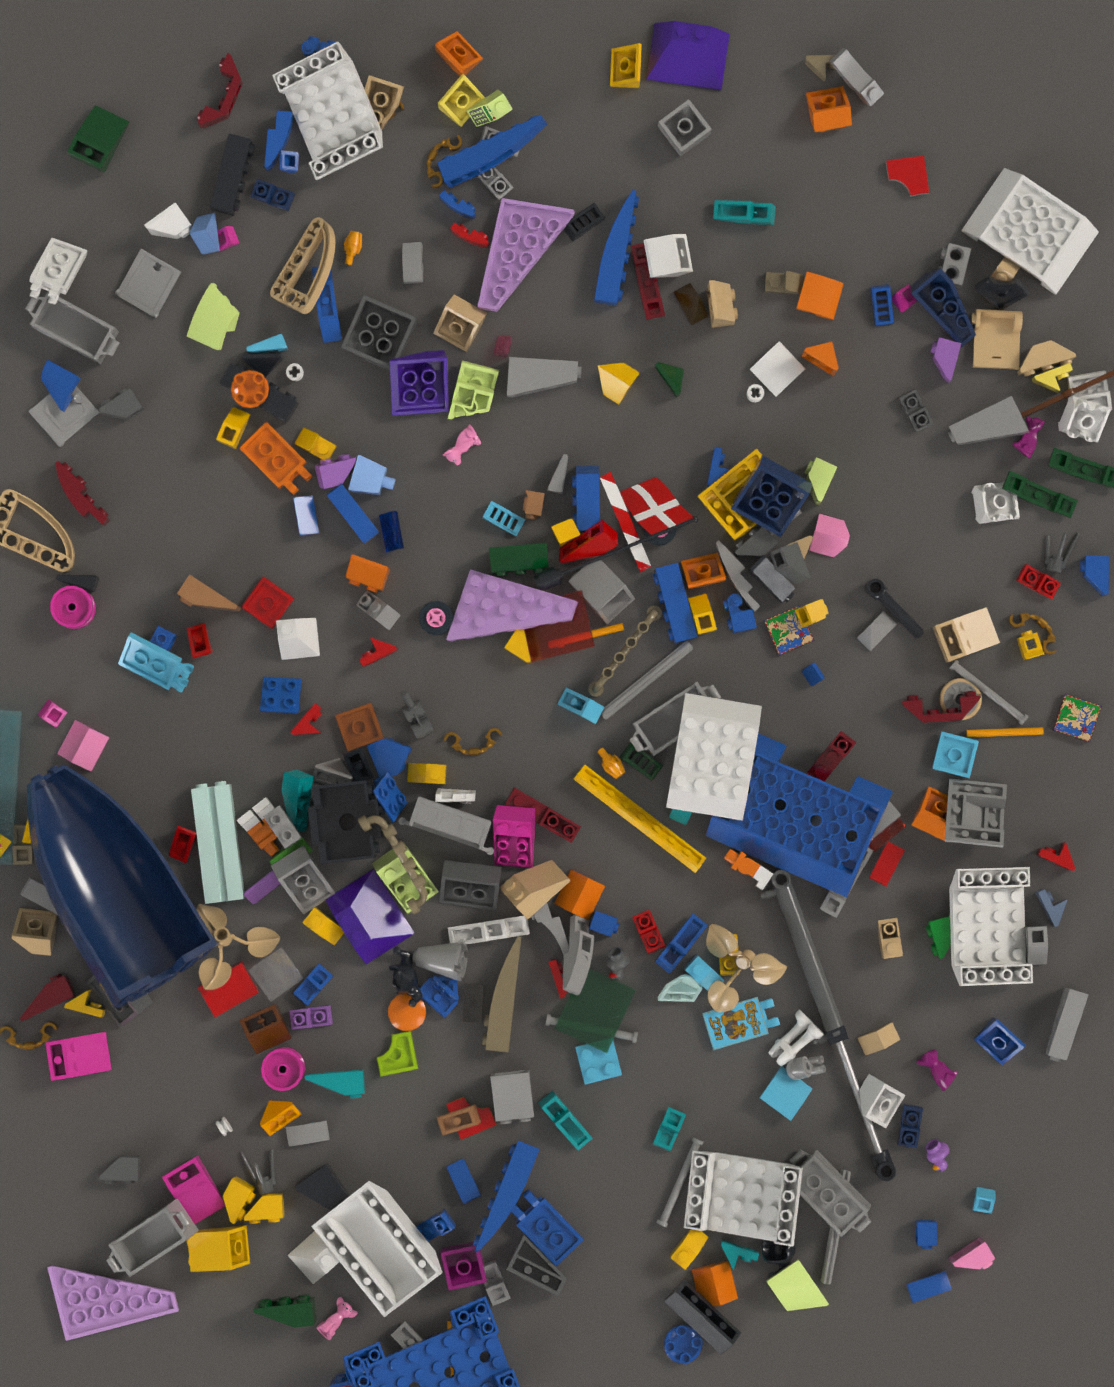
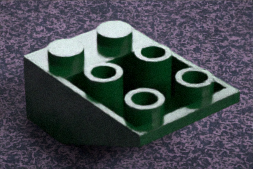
M95 105L76 133L67 153L70 157L105 173L130 122Z
M309 1294L298 1295L296 1299H290V1296L279 1297L277 1301H271V1298L261 1299L253 1308L254 1313L294 1328L314 1326L317 1321L315 1297H310Z

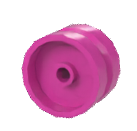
M66 586L59 589L53 595L50 602V611L53 618L60 625L70 629H81L93 620L96 614V603L88 591L77 586ZM72 604H75V606H76L75 610L71 611V609H72V606H71V605H72Z
M279 1047L271 1051L263 1060L261 1067L262 1078L265 1083L278 1091L290 1090L297 1086L304 1077L306 1070L305 1060L302 1055L290 1047ZM280 1066H285L286 1071L281 1072L279 1070Z

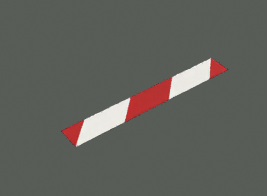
M610 471L601 476L600 480L627 543L630 544L640 539ZM642 543L630 548L640 573L651 567Z

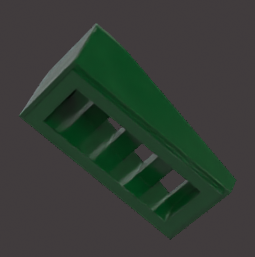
M631 742L619 756V758L651 781L663 767L662 764L645 751L637 752ZM635 750V753H634V754L632 755V757L629 759L628 757L630 756V754L632 753V751ZM639 754H641V755H642L641 758H640L639 761L635 764L634 761L637 759V757L639 756ZM646 759H648V762L645 764L643 769L640 768L643 762ZM653 763L655 766L648 774L646 771Z

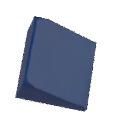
M280 150L279 170L293 174L298 172L299 153Z
M812 663L802 670L803 675L811 686L825 679L816 663Z

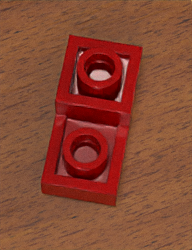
M454 223L450 227V231L454 235L470 244L485 248L489 246L488 236L481 230L477 232L474 229L469 235V230L462 224L457 225Z
M1024 564L1016 579L1017 582L1051 600L1061 585L1059 581L1047 574L1041 573L1028 564Z
M887 842L869 878L887 887L905 850Z
M650 909L632 917L648 954L666 947Z

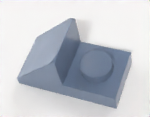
M1045 889L1036 891L1035 893L1052 927L1059 926L1067 900L1064 899L1052 905L1051 902L1054 900L1049 891L1046 892Z

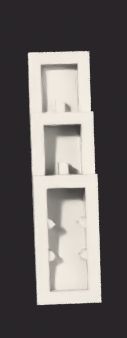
M525 916L448 927L450 943L465 942L466 944L530 934L528 920Z

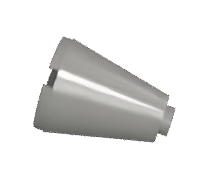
M465 942L418 947L417 951L413 953V962L416 963L417 967L461 981L467 967L468 958L464 956V952H468Z

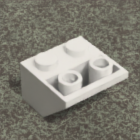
M671 234L644 240L650 278L679 277L693 272L686 234Z

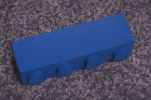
M678 563L656 568L655 573L652 575L655 585L659 584L661 591L657 592L660 604L664 603L665 610L662 612L665 622L669 621L670 629H667L670 640H674L676 644L697 638Z

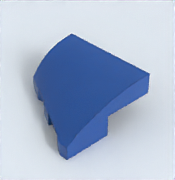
M47 360L42 371L41 380L59 409L65 412L73 399L71 394L79 383L80 378Z

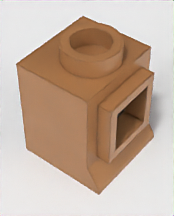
M526 490L527 497L524 498L522 511L525 512L526 519L537 520V517L541 518L545 493Z

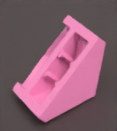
M819 514L809 551L833 558L847 547L850 537L845 521Z

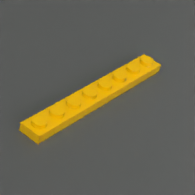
M584 765L575 776L574 780L694 873L698 871L706 860L705 856L588 766Z

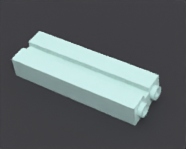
M226 781L215 782V786L207 787V783L198 784L196 789H191L205 904L245 899L243 895L245 891L231 784L226 785Z

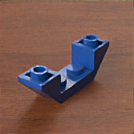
M319 267L312 268L313 280ZM332 268L316 302L323 343L342 340Z
M443 1209L421 1222L416 1228L429 1242L439 1235L443 1236L452 1231L456 1224L448 1212Z

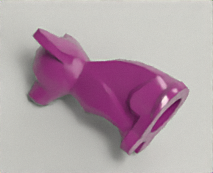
M1027 416L1025 421L1029 433L1023 434L1020 441L1014 442L1012 445L1030 459L1037 445V432L1042 429L1045 421Z
M935 1049L924 1053L922 1059L916 1061L920 1066L930 1067L932 1076L941 1088V1091H945L958 1074L957 1071H951L945 1063L938 1060V1052Z

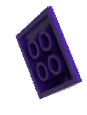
M444 350L425 351L390 360L392 416L449 412L447 355Z

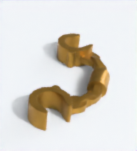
M457 135L459 140L457 146H452L448 138L442 140L441 143L431 149L427 157V174L429 179L434 176L440 179L439 183L431 185L432 188L441 187L443 177L440 171L435 172L430 168L431 161L435 160L438 154L437 150L441 146L449 147L450 151L460 149L462 147V139L459 135Z
M1021 613V622L1015 624L1012 620L1013 615L1009 616V624L1013 627L1024 626V622L1029 618L1037 620L1036 623L1042 628L1046 627V630L1049 632L1047 640L1042 641L1044 653L1051 655L1057 652V650L1048 651L1046 649L1047 643H1054L1056 641L1055 635L1052 634V628L1050 625H1047L1048 622L1045 619L1039 618V616L1034 614Z
M497 728L490 729L487 735H485L488 738L487 747L480 750L479 747L469 748V751L461 749L459 744L461 738L454 732L447 733L444 741L447 740L448 736L454 735L456 742L451 747L456 751H461L463 754L474 756L480 755L479 752L484 753L488 748L494 746L496 742L490 738L491 732L497 731L501 736L502 732Z
M53 1022L45 1023L42 1029H40V1032L43 1034L42 1041L36 1044L34 1042H24V1045L16 1043L14 1036L17 1032L10 1026L2 1027L0 1035L5 1029H8L11 1036L6 1042L8 1041L10 1045H15L19 1049L32 1050L35 1047H40L52 1037L46 1032L48 1025H51L55 1030H58V1027Z

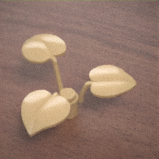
M198 904L197 912L219 944V961L216 958H208L200 965L199 977L205 990H214L223 986L229 980L231 966L226 962H222V948L228 946L233 939L248 945V951L252 956L263 958L272 953L280 941V936L269 928L255 927L248 931V941L242 940L234 934L231 935L229 930L225 928L227 917L223 910L213 906Z
M716 924L709 926L706 945L710 953L720 958L725 957L727 953L729 956H738L736 964L739 967L726 985L718 980L709 987L708 1000L715 1011H730L738 1004V993L729 986L742 969L750 967L754 971V979L763 985L776 982L785 973L787 966L770 954L760 953L755 956V953L751 950L733 952L738 947L735 936L722 926Z

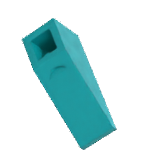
M292 770L283 774L282 795L288 817L297 830L303 832L307 831L308 807H310L314 776L300 770Z

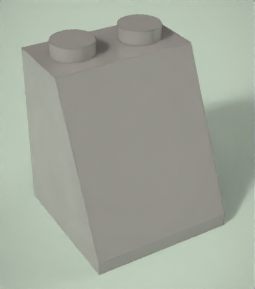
M602 560L584 566L580 571L574 573L568 581L606 624H609L635 600L627 586Z
M530 1070L491 1073L490 1078L496 1121H500V1124L512 1123L511 1120L519 1119V1122L531 1121V1117H534Z

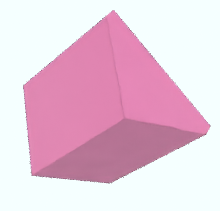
M75 720L57 754L78 766L92 771L109 737Z

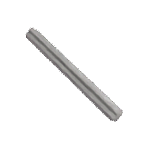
M685 641L604 707L601 716L605 720L609 719L693 650L692 645Z
M844 1169L840 1170V1174L849 1182L851 1172ZM831 1226L820 1280L823 1284H831L840 1236Z

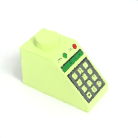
M496 90L466 111L475 126L478 127L498 120L513 109L505 95L501 91Z

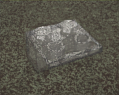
M282 947L248 970L270 1002L304 979Z

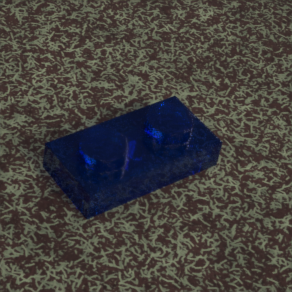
M397 511L379 515L386 552L403 549L404 544Z

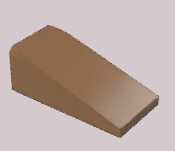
M475 1104L436 1117L442 1136L481 1123Z

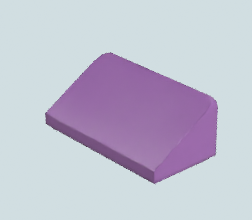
M272 870L246 890L243 895L252 904H255L281 883Z

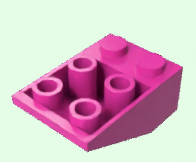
M497 805L493 817L494 865L532 868L535 808Z
M106 1032L45 1042L51 1081L112 1070Z
M198 1155L162 1177L175 1199L178 1198L194 1224L226 1206L221 1193Z

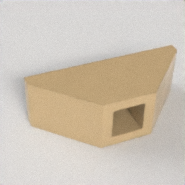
M1052 340L1033 345L1017 372L1018 376L1024 374V377L1036 374L1035 371L1042 369L1044 372L1053 369V365L1056 364L1063 366L1072 363L1076 354Z

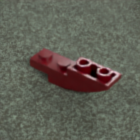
M57 461L55 465L59 481L75 509L84 518L92 514L102 525L106 526L110 521L107 518L109 514L101 506L99 509L93 505L95 501L88 494L83 495L88 490L85 486L87 482L80 475L75 477L71 473L73 469L66 462L62 464Z
M513 787L504 803L507 806L535 808V822L570 843L573 842L581 828L578 824Z

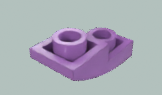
M331 1005L289 1010L292 1030L333 1024Z

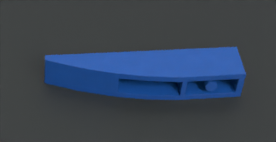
M542 115L533 116L522 124L513 125L511 129L505 132L496 133L492 138L480 140L470 148H463L455 155L445 156L441 161L437 162L444 182L449 188H452L501 164L530 142L547 125Z
M632 190L622 206L607 239L598 275L594 299L596 303L617 306V302L622 301L623 290H620L621 282L625 283L626 271H623L624 264H628L630 254L626 252L627 245L632 243L633 234H629L630 226L634 227L636 215H633V209L638 208L639 202L636 190Z
M518 1141L516 1145L512 1144L508 1154L511 1156L509 1163L505 1162L501 1171L504 1177L502 1181L498 1180L494 1189L497 1192L495 1199H490L487 1207L490 1210L488 1217H483L480 1225L483 1230L481 1235H476L473 1246H476L474 1252L478 1253L509 1216L526 1186L540 1149Z

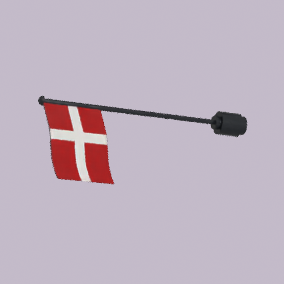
M656 477L620 491L625 506L637 523L650 536L561 572L559 568L555 570L553 566L538 572V575L533 576L538 589H544L545 591L560 585V580L563 579L562 575L692 522L697 523L699 519L697 516H692L679 504L661 480Z

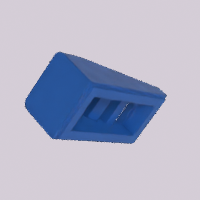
M890 285L871 286L875 326L894 324ZM886 291V295L876 296V292ZM887 299V302L877 304L876 300ZM888 307V310L885 311L877 310V308ZM889 314V318L878 319V316Z

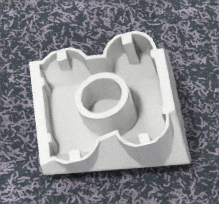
M1070 396L1061 420L1058 422L1059 431L1065 432L1071 438L1081 437L1086 441L1097 443L1111 409L1110 407L1079 397Z
M1004 482L974 486L971 493L974 498L975 520L979 524L1019 519L1017 496L1002 489Z

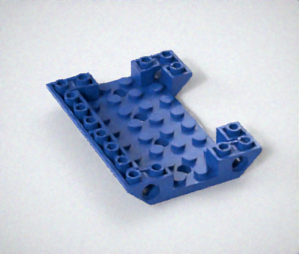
M758 733L749 784L751 790L747 796L743 820L712 815L705 836L847 898L893 791L857 776L850 792L780 763L787 745ZM777 800H784L786 802L784 810L779 811L775 808ZM814 815H819L822 819L821 824L818 826H813L810 822L811 817ZM850 830L857 833V839L853 842L848 841L846 838V834Z
M486 1296L450 1310L452 1328L390 1355L384 1356L378 1341L343 1356L345 1373L350 1387H409L412 1382H417L418 1387H520L514 1370L509 1368L497 1336L499 1330ZM483 1351H487L489 1354L486 1362H481L479 1358ZM451 1366L454 1373L451 1377L447 1378L444 1371L447 1367Z

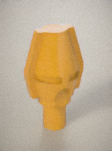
M350 231L344 242V250L346 251L345 254H347L345 264L352 265L354 256L359 254L362 248V233Z
M604 747L598 750L599 755L603 758L601 765L604 771L615 779L621 777L625 770L620 758L615 754H608Z

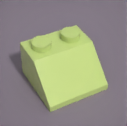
M817 457L814 461L810 460L804 473L808 474L806 480L812 483L810 492L814 503L819 506L837 466Z

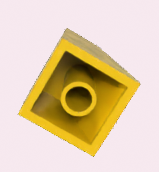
M247 1225L202 1229L186 1240L189 1250L188 1263L191 1272L233 1270L250 1264Z

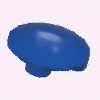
M688 1325L673 1327L664 1339L666 1354L677 1363L689 1364L699 1356L702 1350L703 1341L701 1336Z

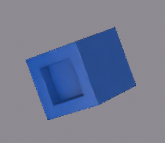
M158 626L150 642L170 652L178 636Z
M595 910L589 929L611 937L612 933L616 934L620 923L616 922L617 918Z
M915 1220L916 1244L921 1246V1249H932V1246H937V1222L935 1220Z

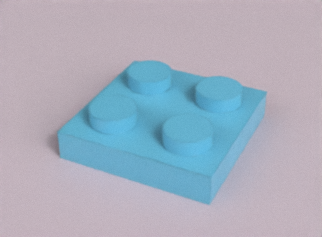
M941 731L932 769L970 778L979 741Z
M613 1037L575 1047L585 1085L622 1075Z

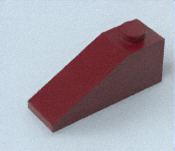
M60 973L51 977V982L44 986L20 1017V1020L29 1019L77 996L68 976H62Z

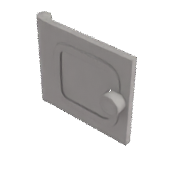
M140 249L121 286L116 290L115 295L157 318L182 272L147 251Z
M77 386L71 394L73 399L65 412L59 409L51 394L47 395L28 411L59 447H62L68 439L100 413Z

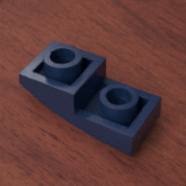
M257 179L250 197L289 212L295 193Z
M903 1104L898 1137L899 1146L917 1148L923 1107Z

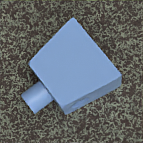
M358 455L348 490L353 493L380 495L382 487L393 490L396 479L386 476V467Z

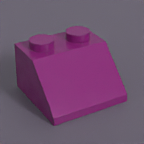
M474 1241L441 1248L440 1254L449 1291L487 1282L481 1250L478 1253L474 1252L476 1246H473Z

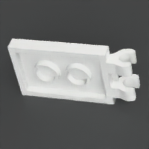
M51 238L30 276V282L32 283L30 296L38 298L41 289L49 291L48 296H50L48 303L55 305L60 293L66 295L87 256V250Z

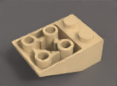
M987 607L933 627L946 663L1000 643Z

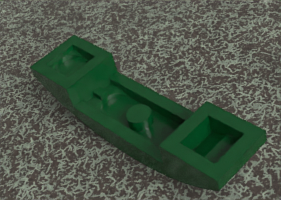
M1053 448L1048 467L1092 483L1114 488V467L1105 466Z
M1012 471L1008 472L1002 487L1003 490L1029 503L1068 518L1072 517L1078 502L1074 498L1052 491Z

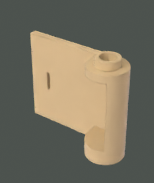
M976 309L975 313L971 314V324H974V331L976 333L973 343L974 368L1019 370L1020 331L1023 321L1022 311Z

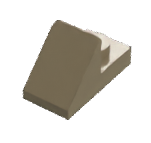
M835 55L806 56L805 65L825 82L826 67H829L830 70H836L830 62Z
M786 271V273L766 272L765 292L801 294L804 275L791 271Z

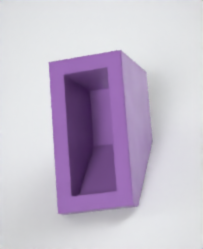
M938 338L937 342H933L930 353H933L932 359L945 382L950 383L961 343Z

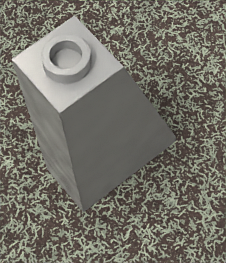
M509 357L507 398L577 383V378H581L582 367L578 366V361Z
M1010 396L949 426L951 431L948 432L952 442L964 445L1027 434L1029 430L1014 398Z
M1063 988L1045 1053L1050 1056V1060L1060 1063L1061 1059L1067 1060L1089 994Z

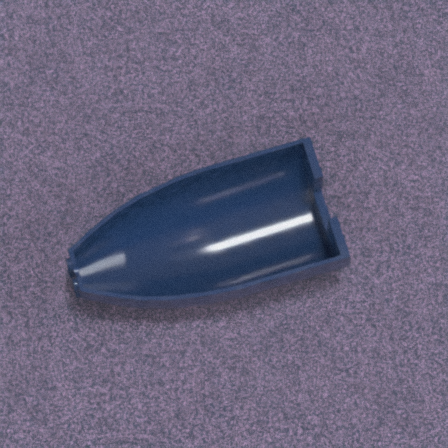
M56 765L47 770L48 774L45 776L38 774L31 778V782L27 785L29 831L36 865L62 924L113 1008H119L126 1005L129 1000L133 1002L172 980L178 972L186 971L198 959L201 960L208 955L218 944L163 855L132 816L109 794L66 765L60 767Z

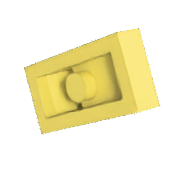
M1071 363L1036 375L1032 378V381L1035 384L1059 393L1060 388L1056 378L1061 380L1069 377L1068 373L1073 370Z

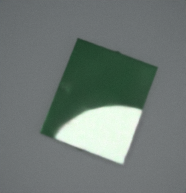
M589 968L580 994H570L554 1029L579 1040L581 1043L584 1042L607 1053L636 990Z

